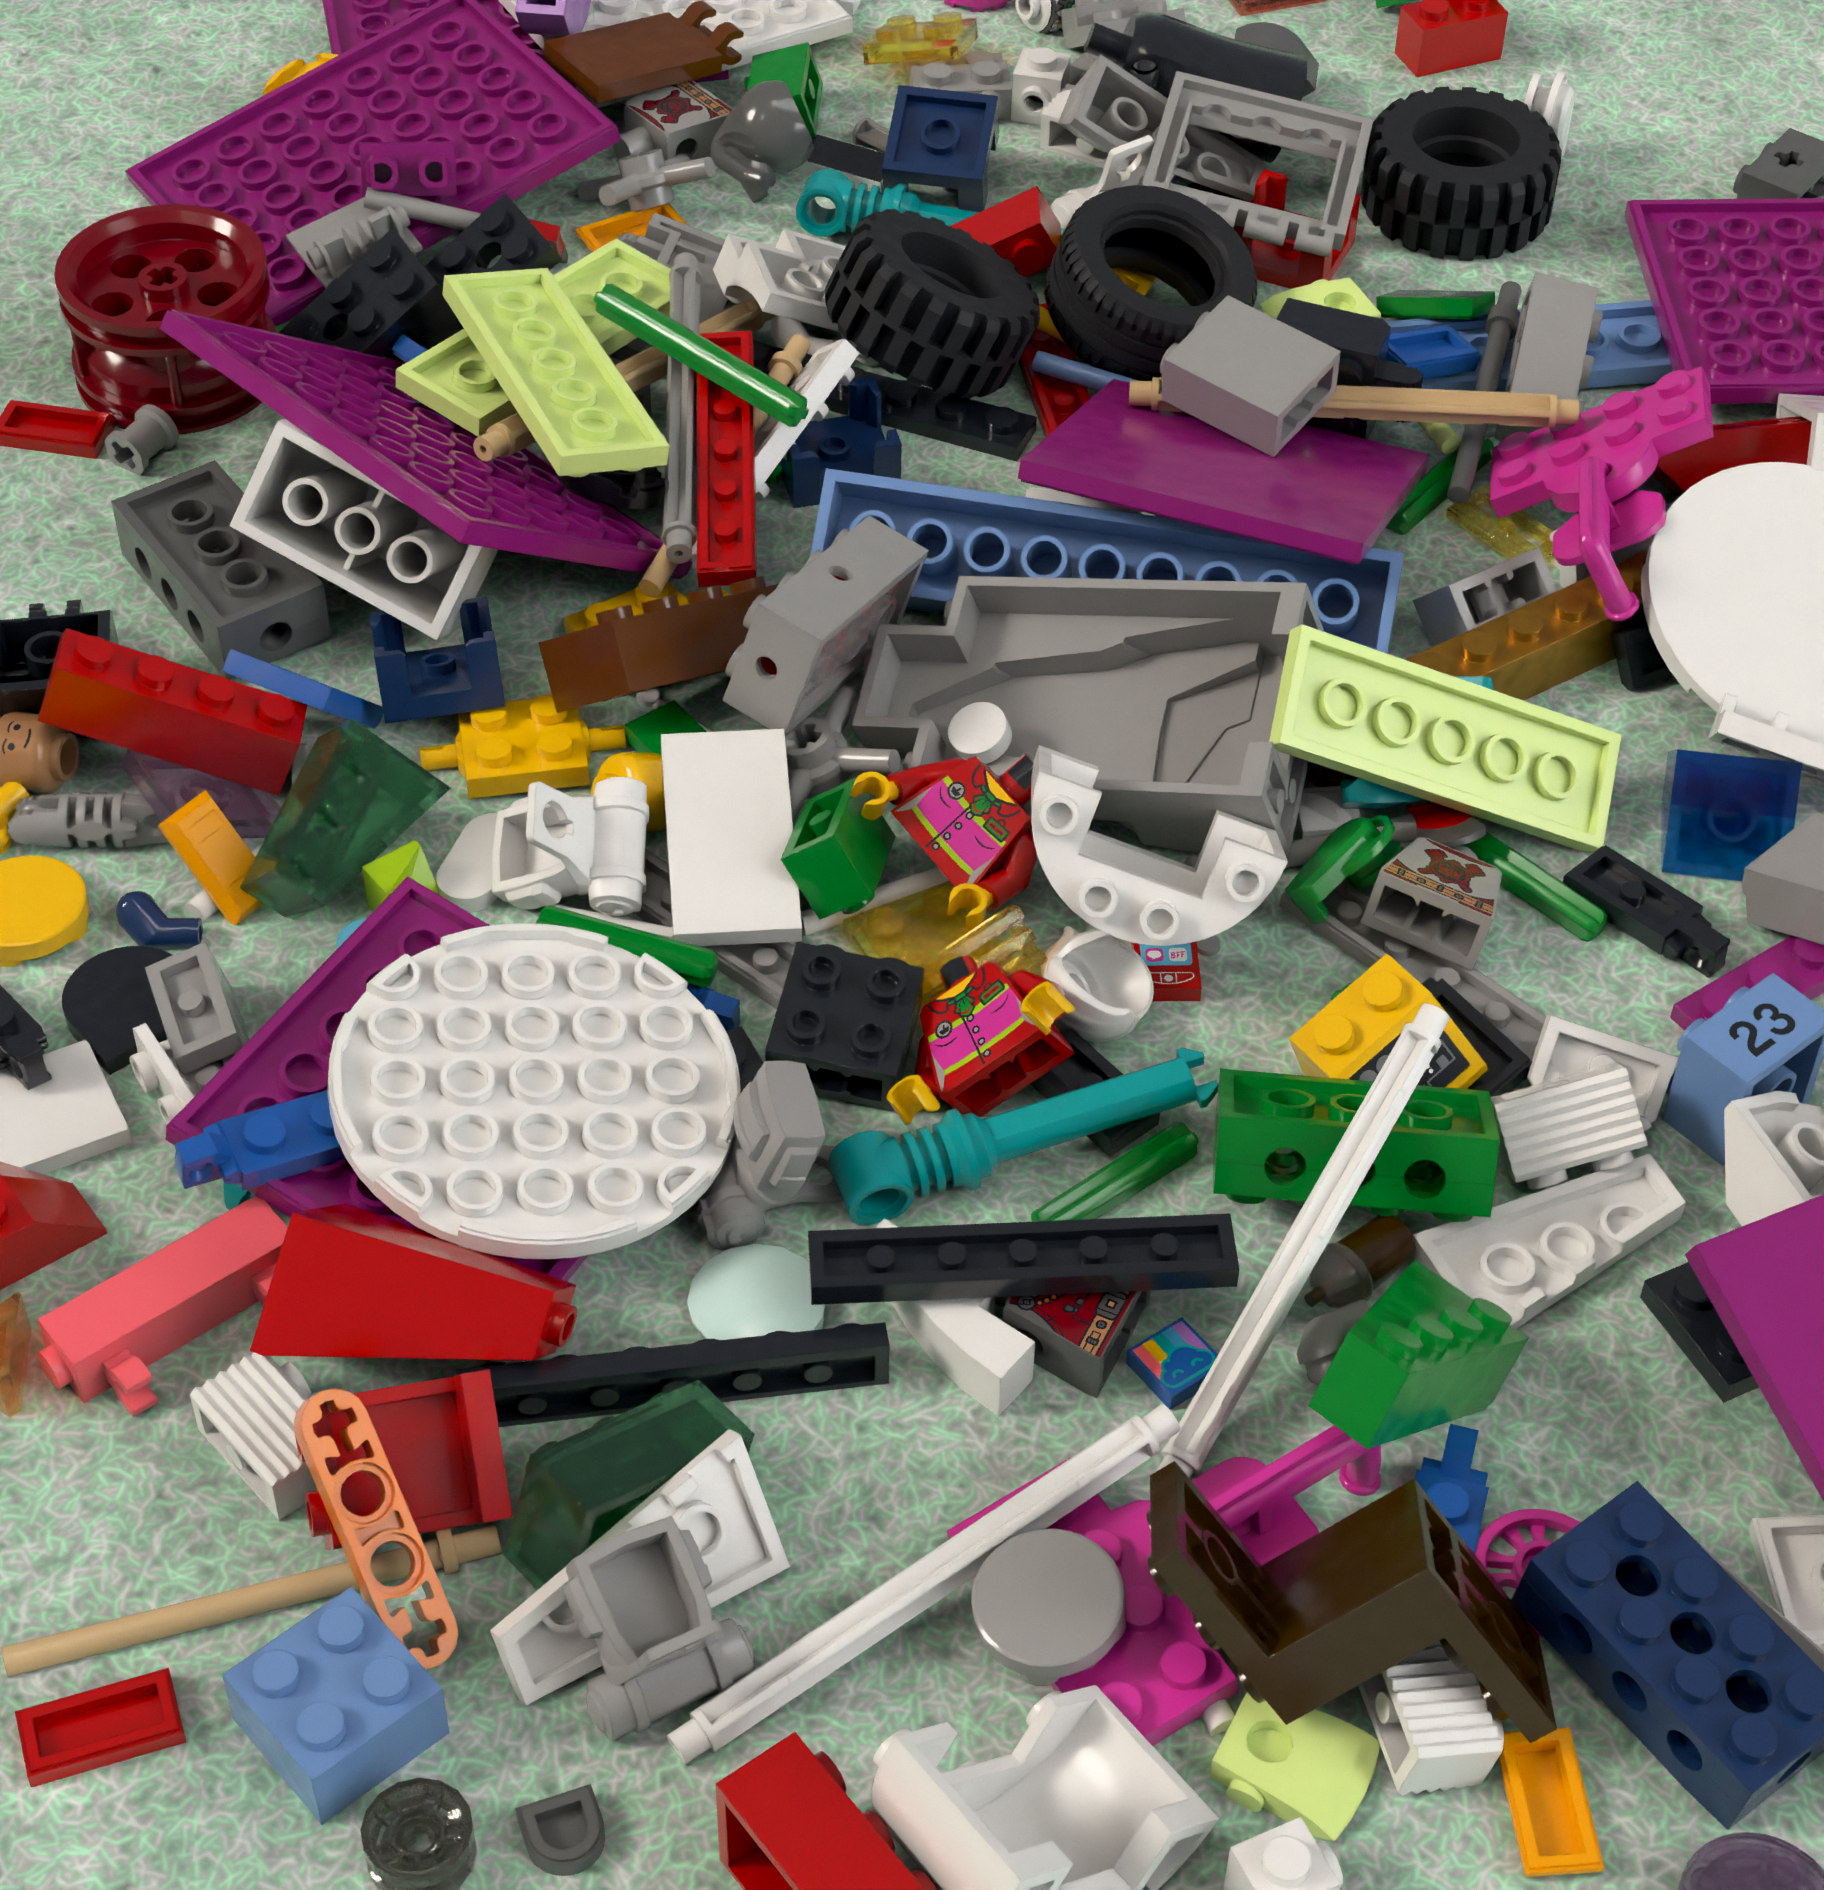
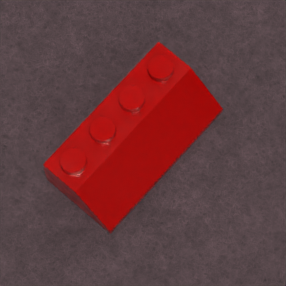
M66 628L58 644L37 721L279 796L300 746L307 704L288 699L280 694L269 693L231 681L220 675L184 666L157 655H150L118 645L98 636L87 635Z

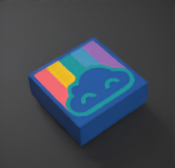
M1181 1317L1128 1349L1126 1364L1171 1410L1197 1393L1218 1354Z

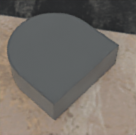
M591 1784L515 1808L516 1818L529 1857L541 1870L557 1876L574 1875L591 1867L600 1857L605 1844L604 1821Z

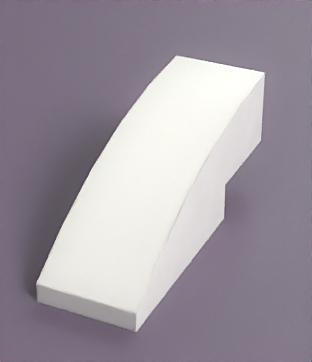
M885 1218L876 1226V1228L898 1227ZM995 1297L891 1302L907 1330L930 1359L964 1392L997 1416L1033 1380L1035 1341L994 1316Z

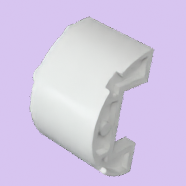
M1041 745L1038 746L1031 776V823L1038 859L1046 877L1059 897L1074 913L1100 931L1119 939L1145 945L1171 946L1204 940L1233 927L1246 918L1265 900L1280 879L1288 861L1277 832L1220 810L1216 811L1195 867L1089 830L1102 795L1101 791L1093 789L1099 772L1098 766Z
M1096 1685L1065 1693L1054 1691L1039 1700L1026 1718V1724L1029 1726L1027 1731L1010 1755L980 1763L974 1760L968 1761L954 1770L940 1773L936 1767L958 1734L948 1722L914 1731L910 1729L899 1730L881 1744L873 1758V1763L878 1768L872 1788L873 1811L938 1890H1142L1145 1885L1149 1890H1158L1191 1856L1219 1820V1817Z

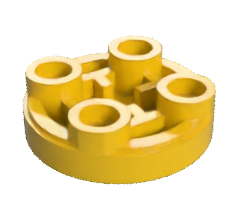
M39 855L17 856L0 861V966L12 967L22 963L24 960L49 955L84 936L88 928L89 900L84 881L73 867L61 860Z

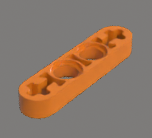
M332 1388L315 1393L303 1401L296 1412L294 1421L295 1436L362 1596L369 1607L404 1645L402 1636L412 1630V1623L405 1607H400L389 1614L385 1600L407 1596L422 1585L426 1598L410 1602L417 1618L421 1622L434 1621L437 1624L438 1633L429 1639L431 1652L426 1656L420 1647L407 1649L425 1669L439 1666L450 1657L456 1647L458 1638L456 1619L369 1414L360 1399L347 1390ZM323 1403L327 1404L332 1413L344 1410L348 1415L350 1424L340 1430V1437L346 1451L355 1450L362 1445L367 1458L344 1463L331 1474L325 1460L339 1457L340 1453L334 1439L330 1435L318 1438L312 1424L322 1418L320 1405ZM352 1473H367L374 1477L379 1484L381 1491L380 1502L376 1509L368 1516L354 1515L342 1503L340 1495L342 1484ZM384 1542H394L404 1547L410 1558L409 1574L403 1582L393 1587L385 1586L378 1582L371 1570L372 1555L376 1548Z

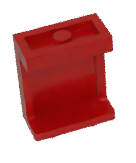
M490 1369L459 1374L453 1377L352 1393L360 1399L369 1414L419 1533L513 1517ZM326 1403L321 1404L322 1418L312 1424L313 1431L318 1438L330 1435L334 1439L340 1453L339 1457L325 1460L329 1473L331 1474L344 1463L367 1458L362 1445L355 1450L346 1451L340 1437V1430L350 1424L346 1412L343 1410L332 1413ZM296 1440L299 1459L301 1463L306 1462ZM355 1472L348 1476L342 1484L340 1495L343 1505L349 1512L358 1516H368L378 1506L381 1491L374 1477L367 1473ZM318 1489L317 1491L307 1492L305 1494V1502L311 1536H324L326 1550L341 1549L342 1546Z

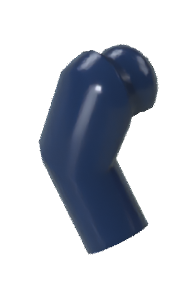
M129 892L122 896L117 903L116 915L118 923L138 946L153 947L161 950L189 949L200 944L202 941L203 926L201 918H167L155 903L153 897L146 892Z

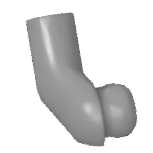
M1364 1300L1355 1301L1311 1320L1304 1328L1296 1354L1299 1364H1305L1308 1379L1316 1385L1321 1383L1349 1330L1370 1309Z

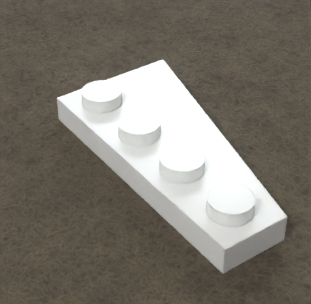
M1649 1153L1635 1158L1626 1165L1597 1171L1492 1207L1491 1218L1473 1216L1469 1221L1448 1222L1413 1234L1416 1246L1414 1258L1472 1299L1482 1298L1500 1306L1512 1317L1510 1325L1517 1329L1682 1218L1686 1201Z
M728 1429L581 1553L583 1554L621 1533L672 1516L680 1530H690L699 1548L703 1562L708 1566L712 1584L705 1589L711 1608L790 1567L742 1436L731 1429ZM567 1566L490 1630L512 1688L519 1700L525 1705L603 1666L600 1659L601 1653L595 1640L583 1638L569 1608L563 1590L564 1585L569 1581L566 1573Z

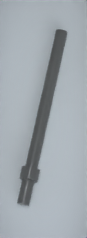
M1508 281L1501 286L1497 304L1489 311L1485 326L1488 339L1474 391H1497L1509 340L1516 336L1520 312L1517 308L1522 289L1516 282ZM1483 423L1482 425L1465 424L1447 493L1449 500L1454 503L1463 504L1469 500L1488 423Z

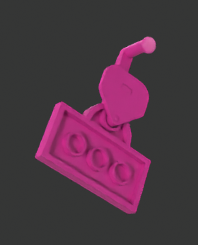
M1702 366L1690 371L1677 370L1661 377L1656 384L1634 393L1632 391H1623L1614 394L1603 405L1579 413L1577 424H1555L1554 428L1544 427L1531 433L1517 432L1503 439L1498 446L1492 447L1490 501L1498 518L1505 517L1549 499H1552L1555 507L1560 510L1577 512L1554 533L1553 554L1556 561L1563 566H1573L1585 562L1605 603V614L1612 621H1623L1630 618L1636 613L1639 607V600L1634 593L1628 591L1611 556V552L1649 538L1659 531L1666 521V505L1662 494L1635 489L1642 485L1655 471L1660 457L1714 437L1710 384Z
M1333 1425L1269 1465L1249 1457H1234L1217 1464L1191 1481L1262 1566L1319 1533L1316 1525L1293 1498L1295 1495L1340 1469L1339 1480L1342 1486L1350 1493L1358 1496H1368L1379 1489L1381 1485V1475L1379 1473L1381 1467V1445L1367 1449ZM1067 1460L947 1530L948 1540ZM1096 1494L1046 1529H1062L1081 1534L1096 1542L1111 1556L1123 1581L1126 1602V1629L1123 1636L1098 1662L1076 1674L1060 1677L1051 1686L1054 1691L1065 1693L1096 1685L1145 1739L1154 1746L1202 1716L1212 1704L1220 1700H1227L1239 1692L1238 1678L1220 1654L1212 1650L1204 1642L1195 1626L1192 1612L1177 1595L1174 1597L1165 1595L1150 1573L1147 1557L1151 1554V1530L1146 1518V1513L1150 1510V1500H1137L1110 1510L1100 1495Z

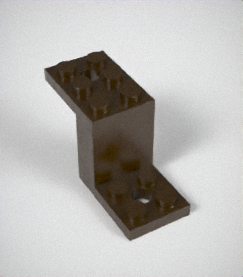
M1175 1461L1150 1475V1510L1147 1511L1146 1518L1151 1530V1554L1147 1557V1563L1154 1581L1168 1597L1177 1595L1192 1612L1193 1621L1204 1642L1212 1650L1217 1651L1221 1648L1236 1665L1239 1678L1252 1699L1258 1703L1266 1700L1286 1725L1439 1641L1449 1660L1458 1669L1468 1666L1479 1679L1481 1693L1492 1713L1500 1721L1503 1722L1510 1718L1530 1743L1557 1729L1539 1634L1415 1479L1261 1566Z

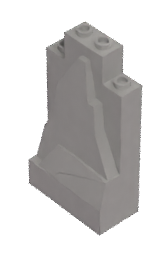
M959 576L954 597L948 600L945 605L944 626L879 624L874 645L865 654V678L860 696L852 705L850 725L864 748L896 749L899 752L900 759H905L903 770L919 765L958 758L948 738V727L952 718L959 710L972 703H992L1003 711L1012 729V740L1008 749L998 759L986 764L998 778L1024 754H1027L1034 762L1038 746L1041 745L1098 766L1099 772L1093 789L1101 791L1102 795L1092 820L1116 821L1137 833L1143 845L1200 853L1216 811L1219 810L1275 830L1288 860L1309 761L1277 751L1274 743L1269 742L1290 630L1301 624L1323 632L1324 629L1307 583ZM1030 800L1024 805V807L1031 814Z

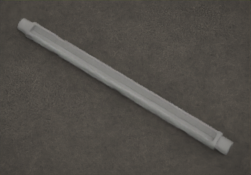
M682 252L675 257L674 267L671 268L669 273V304L671 306L669 317L699 334L701 272L698 268L696 256L688 252ZM668 355L666 441L670 448L667 465H665L664 484L666 485L664 495L662 541L666 546L667 558L674 563H684L690 560L692 546L697 540V372Z

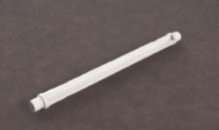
M1428 1003L1422 1004L1413 1022L1404 1025L1399 1039L1179 1422L1180 1432L1172 1436L1162 1449L1161 1454L1164 1459L1157 1471L1175 1461L1189 1479L1192 1474H1199L1209 1451L1431 1059L1439 1050L1442 1044L1439 1037L1450 1020L1449 1015L1439 1007Z
M1164 1404L1159 1405L1142 1418L1137 1415L1133 1416L689 1713L691 1719L667 1735L670 1745L684 1765L709 1748L713 1752L717 1751L975 1577L986 1558L1005 1541L1025 1532L1046 1529L1159 1453V1445L1180 1432L1177 1419Z

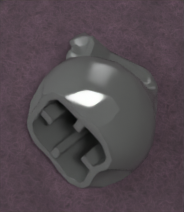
M776 80L763 81L749 88L729 112L710 146V158H712L714 164L739 181L753 203L762 201L769 195V187L773 186L776 182L775 172H790L802 166L810 158L815 148L786 82Z

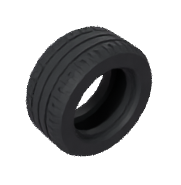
M1131 185L1113 188L1089 198L1075 211L1063 233L1047 271L1044 294L1048 312L1054 326L1063 341L1079 358L1092 367L1138 381H1152L1153 377L1160 378V364L1167 349L1174 343L1179 344L1194 329L1199 317L1206 311L1211 312L1227 295L1251 307L1254 306L1257 299V275L1249 250L1238 233L1219 214L1203 203L1176 191L1157 186ZM1111 268H1130L1153 275L1176 289L1190 306H1172L1146 298L1124 284Z

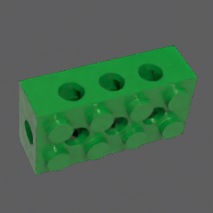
M1220 1069L1213 1138V1194H1224L1228 1199L1242 1204H1259L1270 1198L1294 1200L1297 1205L1303 1207L1374 1081ZM1417 1085L1349 1205L1363 1206L1366 1211L1380 1216H1396L1402 1214L1404 1210L1431 1212L1435 1217L1450 1222L1469 1221L1473 1216L1491 1218L1500 1137L1490 1092ZM1275 1166H1284V1167H1289V1168H1288V1169H1281V1168H1277V1167H1275ZM1412 1178H1421V1179H1425V1180L1420 1181V1180H1415V1179H1412Z

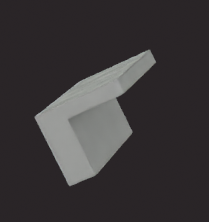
M206 941L145 967L174 1060L183 1075L231 1054L235 1055L250 1040L232 987Z

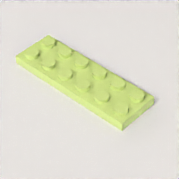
M618 239L612 240L553 275L608 356L638 337L596 312L597 303L593 300L596 292L602 291L606 284H614L669 317L671 308L669 304V273L671 269ZM462 329L396 369L397 389L478 437L486 433L490 426L518 413L465 329Z
M548 268L444 275L443 297L558 476L583 477L596 472L615 470L639 471L645 467L667 465L670 445Z
M1301 624L1291 629L1289 633L1269 742H1273L1276 750L1576 850L1594 853L1601 846H1604L1622 734Z

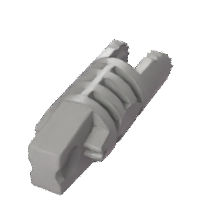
M62 792L60 795H40L39 797L32 795V797L26 796L25 799H20L15 808L17 811L8 824L9 829L7 833L11 834L10 838H13L15 843L19 842L21 845L27 844L28 846L35 844L36 846L72 848L73 844H78L80 848H90L91 843H96L98 848H108L109 843H114L116 848H127L169 841L157 825L174 813L172 799L125 792H116L115 794H108L107 792H98L97 794H90L89 792H80L79 794Z

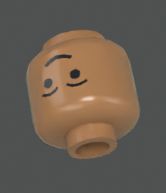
M12 712L3 715L0 718V787L6 782H18L28 793L50 794L56 792L65 781L72 779L77 770L79 762L77 738L69 730L37 721L39 714Z

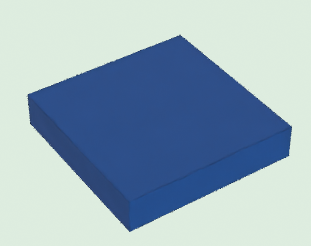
M231 648L222 669L223 672L373 729L379 725L384 714L383 707Z

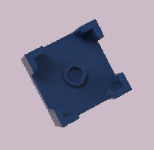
M899 85L882 165L883 188H893L899 183L906 184V191L908 192L909 184L958 189L959 209L975 212L984 211L988 196L987 167L990 151H996L999 138L998 96Z
M869 377L852 380L848 385V416L828 418L822 421H809L795 440L796 444H792L787 451V460L782 458L780 461L783 467L781 476L793 508L820 504L826 468L901 479L902 443L896 429L888 430L886 439L881 429V391L876 378Z
M487 596L466 599L462 603L459 612L464 644L406 652L401 620L384 611L369 613L374 642V659L385 724L505 706L494 631L492 630Z

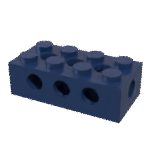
M1638 1481L1530 1560L1511 1599L1512 1602L1681 1786L1727 1830L1824 1753V1672Z

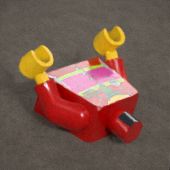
M1027 754L1018 759L999 778L985 763L975 756L967 760L958 757L919 765L889 774L887 777L878 772L869 771L862 773L855 780L850 796L857 797L862 793H869L877 798L864 804L861 812L864 818L868 820L879 818L883 814L888 801L893 805H897L890 812L955 886L950 893L947 914L951 916L961 908L971 909L966 916L965 929L969 932H976L984 925L986 911L992 912L1029 886L1037 860V852L1033 840L1031 814L1024 807L1031 800V776L1034 764Z
M969 956L953 958L944 964L940 970V978L946 991L923 1006L919 1015L924 1035L919 1041L915 1073L896 1083L889 1090L887 1100L906 1126L911 1124L914 1116L923 1109L928 1113L937 1111L940 1108V1104L937 1101L939 1097L954 1109L956 1108L962 1115L972 1112L982 1117L1074 1054L1071 1045L1053 1024V1021L1060 1019L1065 1012L1067 1014L1072 1013L1075 1007L1066 999L1065 992L1059 984L1025 969L1010 974L995 961L986 962L978 968L975 960Z

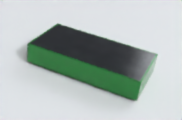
M1398 290L1377 296L1376 305L1377 309L1381 312V317L1473 319L1489 314L1490 309L1495 305V291Z

